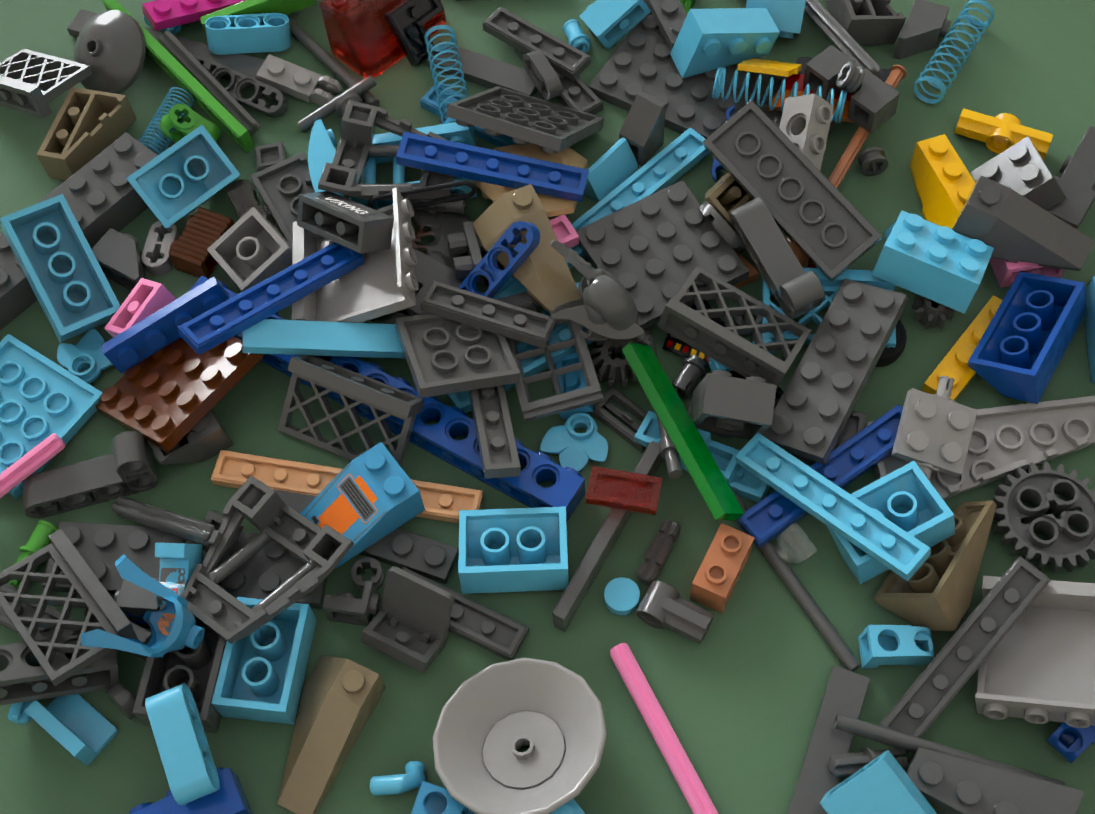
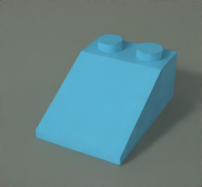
M200 125L126 179L164 228L167 229L238 180L241 174L205 127Z

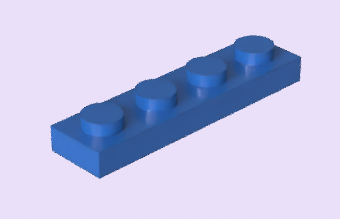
M213 276L101 345L102 352L122 374L180 338L178 326L227 301L230 297Z

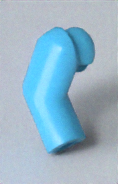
M410 761L405 766L406 774L373 776L370 780V791L373 796L401 794L419 788L422 781L427 779L425 775L426 766L420 761Z

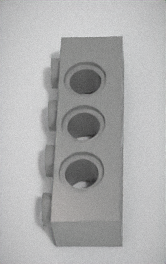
M817 94L785 98L779 129L820 171L834 106Z

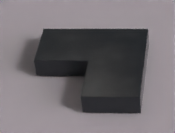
M403 0L383 15L411 65L416 66L429 55L424 39L427 32L424 24L444 10L439 0Z

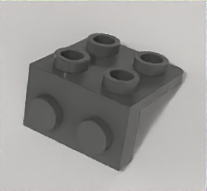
M391 567L386 574L382 608L362 631L361 642L425 673L446 646L454 597L444 589L422 580L398 567Z

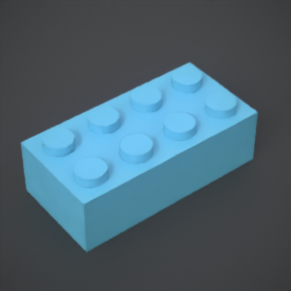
M63 194L0 218L1 230L60 343L111 320L119 309L120 304Z

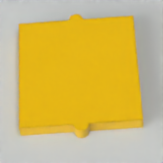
M751 58L749 60H742L738 64L737 70L789 77L793 74H798L802 70V64Z

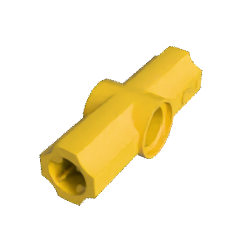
M965 108L961 112L954 132L958 135L985 142L987 148L996 154L1002 153L1028 136L1043 160L1053 138V134L1021 125L1020 120L1012 114L1002 113L992 117Z

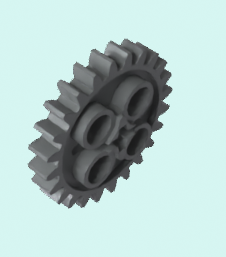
M1044 462L1040 470L1034 463H1030L1026 471L1018 467L1013 476L1008 474L1003 481V485L1000 484L995 492L997 496L993 499L997 505L993 520L999 521L993 531L994 533L1005 534L1000 544H1012L1014 546L1010 554L1012 557L1022 553L1025 555L1024 559L1027 562H1030L1032 559L1037 561V569L1039 571L1046 564H1050L1053 573H1057L1062 564L1068 572H1072L1076 567V563L1082 568L1085 567L1090 559H1095V489L1089 490L1087 488L1090 482L1089 477L1079 481L1076 479L1078 470L1074 469L1068 475L1064 473L1063 464H1060L1053 471L1048 462ZM1055 494L1063 496L1066 501L1060 500ZM1021 501L1030 503L1033 508L1026 507ZM1068 525L1076 527L1080 533L1072 531ZM1034 532L1041 533L1045 536L1046 540L1039 539Z

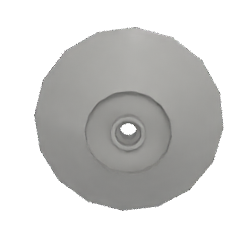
M525 657L495 663L463 681L442 707L432 737L435 770L450 796L475 814H550L578 796L597 771L607 738V730L602 703L585 679L557 662ZM530 746L527 751L518 752L520 747Z

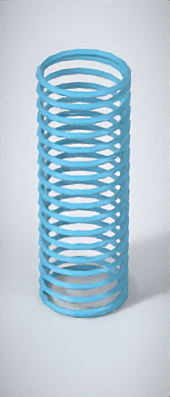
M179 87L169 89L161 106H159L155 116H153V119L139 140L140 143L148 146L159 155L168 148L172 141L162 134L160 126L156 125L160 124L158 121L161 120L160 116L164 117L166 114H169L168 112L174 104H184L174 96L184 100L187 103L185 105L190 108L194 104L191 94ZM173 89H180V90L186 92V93L192 98V101H191V99H190L187 95H185L184 93H182V92H180V91H175V90L172 91V90H173ZM171 92H176L184 95L186 98H188L191 104H189V102L183 97L176 94H172Z

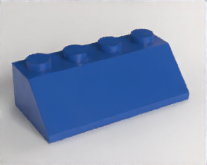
M1019 271L971 355L968 366L1003 396L1038 404L1087 311L1085 282Z

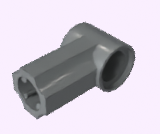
M657 580L651 583L635 612L637 617L644 623L658 629L666 627L698 644H701L714 618L713 613L681 598L676 589Z

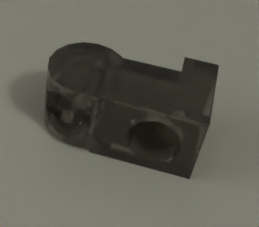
M243 179L231 183L228 187V196L238 219L254 207L277 229L268 204L259 207V199L253 184Z

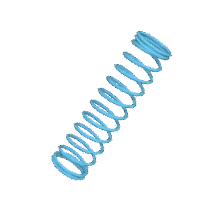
M970 0L965 4L963 11L960 12L953 26L945 35L944 40L940 43L939 48L936 49L929 63L925 66L924 71L921 72L913 85V90L920 100L930 104L942 101L947 93V89L951 87L952 81L956 79L957 73L961 71V66L966 63V58L970 57L971 51L976 47V43L980 41L986 28L989 27L994 19V10L988 2L984 0ZM972 3L982 4L989 9L991 18L981 9L967 7ZM967 11H980L987 17V21L983 22L979 18L969 15ZM964 18L967 23L961 22V19ZM959 25L962 30H956V26ZM962 25L971 26L978 34L968 33ZM957 32L967 34L973 42L963 40ZM955 33L958 38L951 37V34ZM950 40L952 45H946V41ZM952 40L963 42L968 49L959 48ZM947 47L957 49L962 53L963 57L955 56ZM945 48L948 53H942L941 49ZM943 55L954 58L958 64L955 65L948 62ZM937 56H941L944 61L936 60ZM935 63L939 69L932 68V64ZM938 63L948 65L953 72L944 70ZM927 71H931L935 77L927 76ZM933 71L943 73L949 80L941 79ZM948 74H954L953 78L951 79ZM922 81H927L934 88L940 89L941 95H933L926 91ZM942 81L949 82L948 86H945ZM919 83L928 95L940 98L932 100L924 97L918 91L917 84Z
M437 25L426 32L424 39L427 45V53L429 54L428 58L432 70V78L434 79V87L436 88L435 92L438 97L437 102L441 114L442 124L456 121V119L445 116L447 108H444L443 104L456 102L446 101L452 97L461 96L463 97L462 99L466 98L468 90L465 88L466 81L463 79L464 72L462 71V63L458 54L459 49L456 45L455 31L447 25ZM445 29L452 33L438 34L428 41V36L435 30ZM448 35L452 37L449 42H442L437 45L430 44L439 36ZM432 51L440 52L435 56L432 55ZM443 53H454V55L448 58H437V56ZM435 59L441 61L438 64H434ZM447 61L456 62L454 65H451L449 67L439 66L443 62ZM457 64H459V67H460L459 69H458V68H452V67H455ZM436 68L444 69L439 73L435 71ZM448 70H457L452 75H440ZM438 77H444V78H445V79L442 80L441 82H439V81L437 80ZM449 79H460L453 84L443 83ZM461 81L463 82V86H461V85H456V84L460 83ZM440 85L449 86L444 90L439 89ZM454 87L462 88L459 91L452 93L445 92L446 90ZM462 90L465 91V95L457 94L460 93ZM442 94L451 95L446 99L441 98Z
M720 66L715 76L712 98L717 100L721 93L722 100L725 101L728 99L733 88V101L736 104L741 99L745 89V103L747 104L750 73L747 72L742 89L736 100L738 70H735L729 90L724 98L726 68ZM760 74L749 101H753L757 90V106L761 108L770 89L769 108L773 110L782 91L781 111L783 112L786 87L785 78L781 82L772 106L774 78L773 76L770 78L760 104L762 75ZM797 81L794 82L789 97H792L793 93L794 97L797 96ZM809 83L805 86L802 95H809ZM821 85L816 91V94H819L820 97H822ZM832 88L828 93L826 101L829 102L831 96L830 104L833 105L834 89ZM841 91L831 122L834 121L838 124L841 122L847 91Z

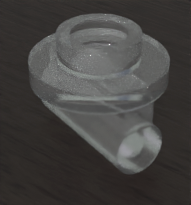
M797 522L790 525L782 534L776 537L778 545L775 549L787 564L793 562L799 566L804 560L818 552Z

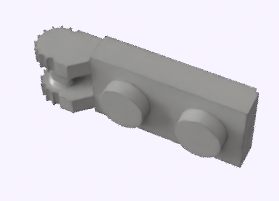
M270 54L256 74V80L277 88L285 94L308 103L313 102L320 106L334 99L330 93L334 95L339 94L342 88L340 82L327 75L322 76Z

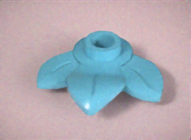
M94 328L89 330L76 346L68 343L59 344L57 350L59 364L88 384L97 380L102 370L113 366L101 349V345L105 341Z
M581 412L569 417L564 425L550 428L543 437L540 450L543 453L559 454L561 467H571L578 472H581L587 466L589 459L600 463L605 462L609 448L607 440L597 432L596 421L590 415ZM578 428H584L586 429V432L576 433L575 430Z

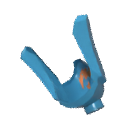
M123 554L115 561V566L120 576L157 596L167 599V605L161 610L146 611L143 619L152 630V637L147 645L138 639L120 637L100 629L81 633V645L110 648L147 657L162 658L166 652L178 651L185 646L194 650L197 649L203 640L205 629L196 625L193 614L187 609L188 601L150 577Z

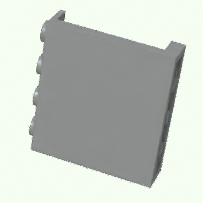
M397 187L392 189L393 204L377 209L379 212L394 217L391 248L363 253V265L292 304V320L361 323L416 305L415 291L419 289L414 274L417 258L412 248V241H415V232L411 225V217L414 216V210L408 198L404 199ZM297 221L293 222L292 265L334 242L297 226Z
M983 576V599L1001 577ZM1051 580L979 667L977 692L975 694L976 714H984L987 718L994 720L1014 717L1024 718L1026 721L1034 724H1045L1053 721L1063 722L1074 728L1095 726V583Z

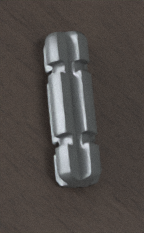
M671 520L663 521L659 534L656 535L644 558L645 563L641 564L637 572V579L640 582L651 585L653 581H656L659 570H662L673 548V542H676L680 534L681 528L679 524Z

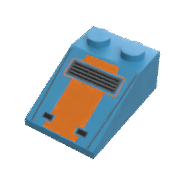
M380 442L353 459L300 514L321 528L325 524L330 526L354 543L353 547L336 566L338 568L425 511L419 489L384 444Z

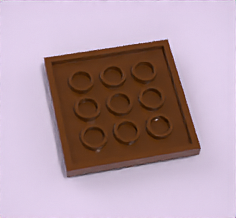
M180 337L126 370L122 378L101 394V401L95 407L100 414L130 431L142 433L146 440L169 452L264 355L242 353V340L236 337H232L207 352L198 355Z

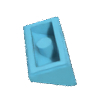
M624 137L619 139L588 169L589 174L584 194L596 202L602 200L638 169V163L627 139Z

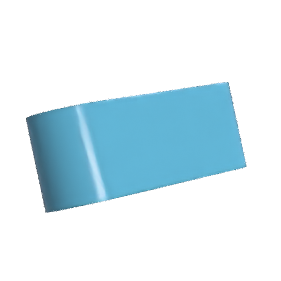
M282 13L213 16L205 21L208 49L216 55L279 52L291 47L289 18Z
M183 683L146 698L147 715L171 793L178 805L182 806L220 789L219 776L194 697L189 687Z

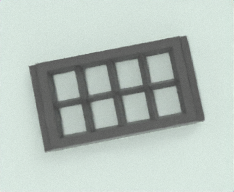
M527 291L497 299L518 307L531 309L538 313V306H541ZM557 319L556 326L568 323L572 335L571 340L552 345L547 344L545 349L537 348L519 354L515 340L505 337L520 372L519 383L514 384L525 422L604 401L586 340L579 337V330L582 329L580 324L571 320ZM575 346L580 363L555 369L551 352ZM544 354L549 371L525 377L520 360ZM582 369L587 387L563 393L558 376ZM551 378L556 395L532 402L527 384Z

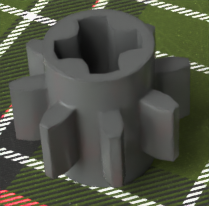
M923 296L915 298L912 309L917 310L913 318L914 321H919L925 326V329L937 326L942 329L946 320H951L955 312L954 309Z

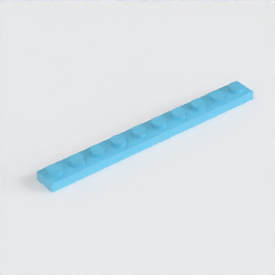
M691 127L572 223L575 231L672 185L710 153L703 145L705 138ZM579 245L571 247V249L578 252L579 256L585 257ZM566 260L569 269H571L573 265ZM510 277L492 299L497 300L523 293L527 289L515 277Z

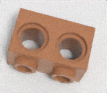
M721 523L692 582L690 599L723 614L751 554L755 537Z

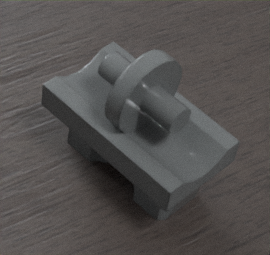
M472 221L463 222V232L447 235L451 256L467 253V256L453 258L456 279L466 278L487 253L484 251L481 243L477 241ZM483 275L478 278L476 285L484 284Z

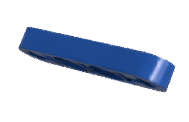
M514 222L458 288L493 298L538 246L540 231L537 226L530 222ZM520 230L528 231L525 235L528 240L527 243L519 242L522 238L519 233ZM502 251L506 252L509 256V265L504 270L498 267L496 261L498 254ZM481 275L486 276L489 281V287L485 293L479 292L476 285Z

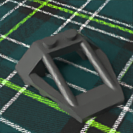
M349 100L341 120V140L332 164H325L318 183V189L370 200L374 196L393 193L392 189L396 187L399 191L454 182L455 176L423 170L420 183L360 184L369 157H396L400 146L372 145L375 127L401 137L404 132L443 140L447 139L433 132L425 134L412 128V122L403 118L400 121L388 116L387 110L378 106ZM452 187L404 195L403 198L436 199L449 196ZM393 197L381 200H393Z
M251 475L227 502L222 512L225 516L218 531H213L208 541L211 546L202 564L197 563L182 597L188 601L187 609L193 616L232 644L249 636L313 591L333 571L353 547L354 543L330 526L325 524L321 528L284 503L275 490ZM244 518L261 531L216 567ZM271 541L306 563L251 609L218 586L220 582Z

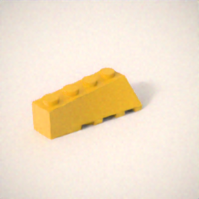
M943 134L916 143L910 169L917 196L920 197L923 206L921 210L923 218L939 226H946L952 229L975 185V181L947 136Z

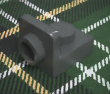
M366 580L361 599L345 592L338 593L337 596L326 594L322 608L329 621L367 626L372 621L373 615L379 613L382 597L381 594H378L374 581Z

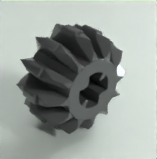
M607 339V341L601 340L596 342V348L592 349L590 356L599 384L608 381V386L612 388L615 386V383H620L625 389L628 386V381L637 383L638 379L624 356L622 349L629 342L637 344L638 342L634 339L628 341Z

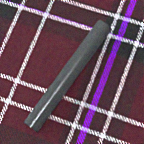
M369 75L298 121L297 124L305 132L314 126L316 120H323L335 112V104L341 96L351 92L358 93L360 96L377 84L372 76Z

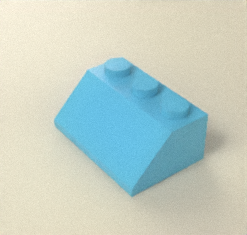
M915 461L851 494L928 547H932L955 535L953 512ZM827 526L842 558L860 585L889 570L885 565Z
M566 506L459 510L458 575L462 594L565 590L569 584Z

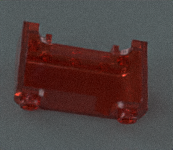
M403 0L322 1L320 8L332 54L365 78L369 75L372 77L380 75L404 57L405 53L383 16ZM442 10L424 24L426 31L437 25H445V10ZM438 30L433 31L429 35V37L436 33Z

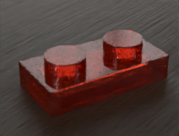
M592 466L586 493V503L656 516L662 478Z

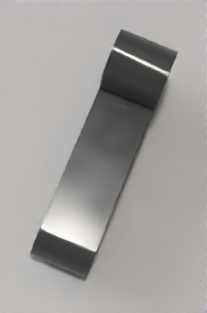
M757 197L730 211L729 217L732 225L784 314L793 320L820 306L825 297L820 280L812 270L804 271L763 200Z
M136 431L123 432L116 435L112 440L113 454L30 475L21 482L25 515L31 518H45L114 500L120 496L125 497L153 489L159 483L153 449L142 433Z

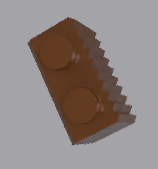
M199 207L198 212H195V216L192 215L187 220L185 230L182 231L179 239H175L170 245L169 256L175 268L189 275L192 274L194 277L200 278L204 276L209 278L218 262L207 249L235 224L233 219Z

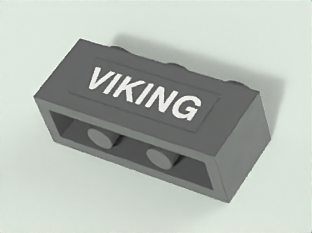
M330 191L299 194L297 226L360 254L391 248L394 217Z

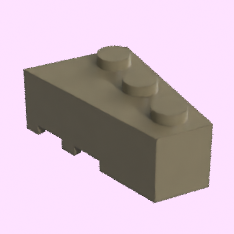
M77 87L70 88L36 154L49 178L67 180L117 140L137 118L127 96Z

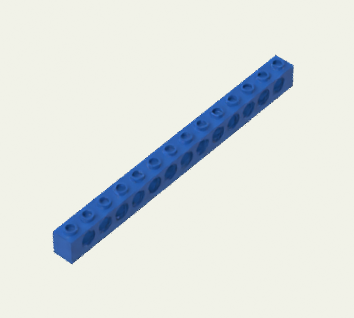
M201 276L189 291L209 279ZM217 280L230 298L238 295L229 290L223 282ZM275 313L266 318L285 320L281 318L278 313ZM242 332L233 337L242 340ZM263 354L264 357L260 361L291 377L292 372L287 371L290 358L298 355ZM316 356L419 397L417 389L413 388L407 380L399 376L394 378L388 375L379 365L373 362L366 363L358 359V357ZM301 379L302 384L312 388L310 382ZM333 391L326 394V397L345 406L340 394ZM436 396L422 398L425 399L423 408L420 413L416 414L409 439L410 443L529 508L566 506L567 523L585 495V479L578 471L571 467L563 468L545 453L540 451L535 453L524 447L522 442L515 438L520 466L525 467L520 471V476L485 479L474 420L467 417L466 413L456 406L449 407L441 403ZM361 403L355 406L359 415L370 421L375 419L368 405ZM393 415L385 418L390 431L396 435L401 434L404 420ZM431 420L439 421L434 425H426ZM459 435L467 436L463 440H454ZM544 481L554 483L553 486L548 488L539 486Z

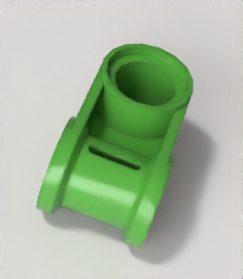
M185 104L174 105L169 110V114H166L160 120L159 124L162 134L174 142H178L200 125L205 127L216 143L222 135L220 128L215 123L205 119Z

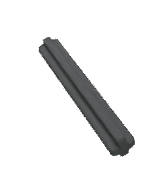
M124 496L117 497L116 503L112 504V511L116 512V515L207 546H211L208 541L213 531H218L212 524Z

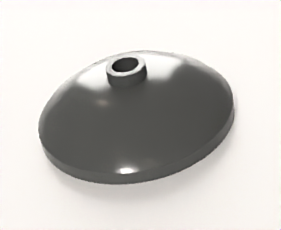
M106 10L98 13L85 24L75 44L74 62L90 65L93 74L81 81V84L86 89L121 94L136 81L144 65L146 55V42L140 25L132 16L118 10Z

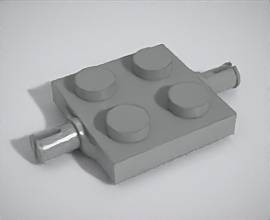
M940 376L936 394H929L914 388L907 391L891 456L906 460L909 463L915 461L929 481L932 472H942L954 477H959L963 474L978 411L959 404L950 398L955 380L948 376Z

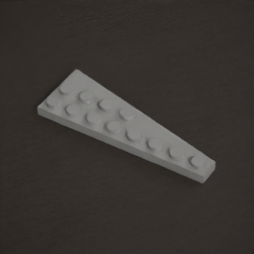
M1095 396L1038 402V404L1026 403L976 409L978 411L963 474L959 477H954L942 472H932L930 482L942 499L945 500L1002 479L1008 474L1013 475L1018 467L1026 470L1030 463H1034L1037 466L1094 445ZM874 421L867 422L866 425H865V427H867L868 425H870V424L873 423ZM891 455L874 466L877 480L905 466L909 462Z

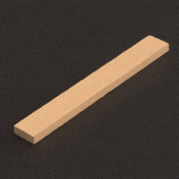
M220 450L211 481L213 485L239 489L252 475L275 490L318 496L343 469ZM412 480L420 491L425 511L415 517L459 524V510H481L484 498L483 490Z

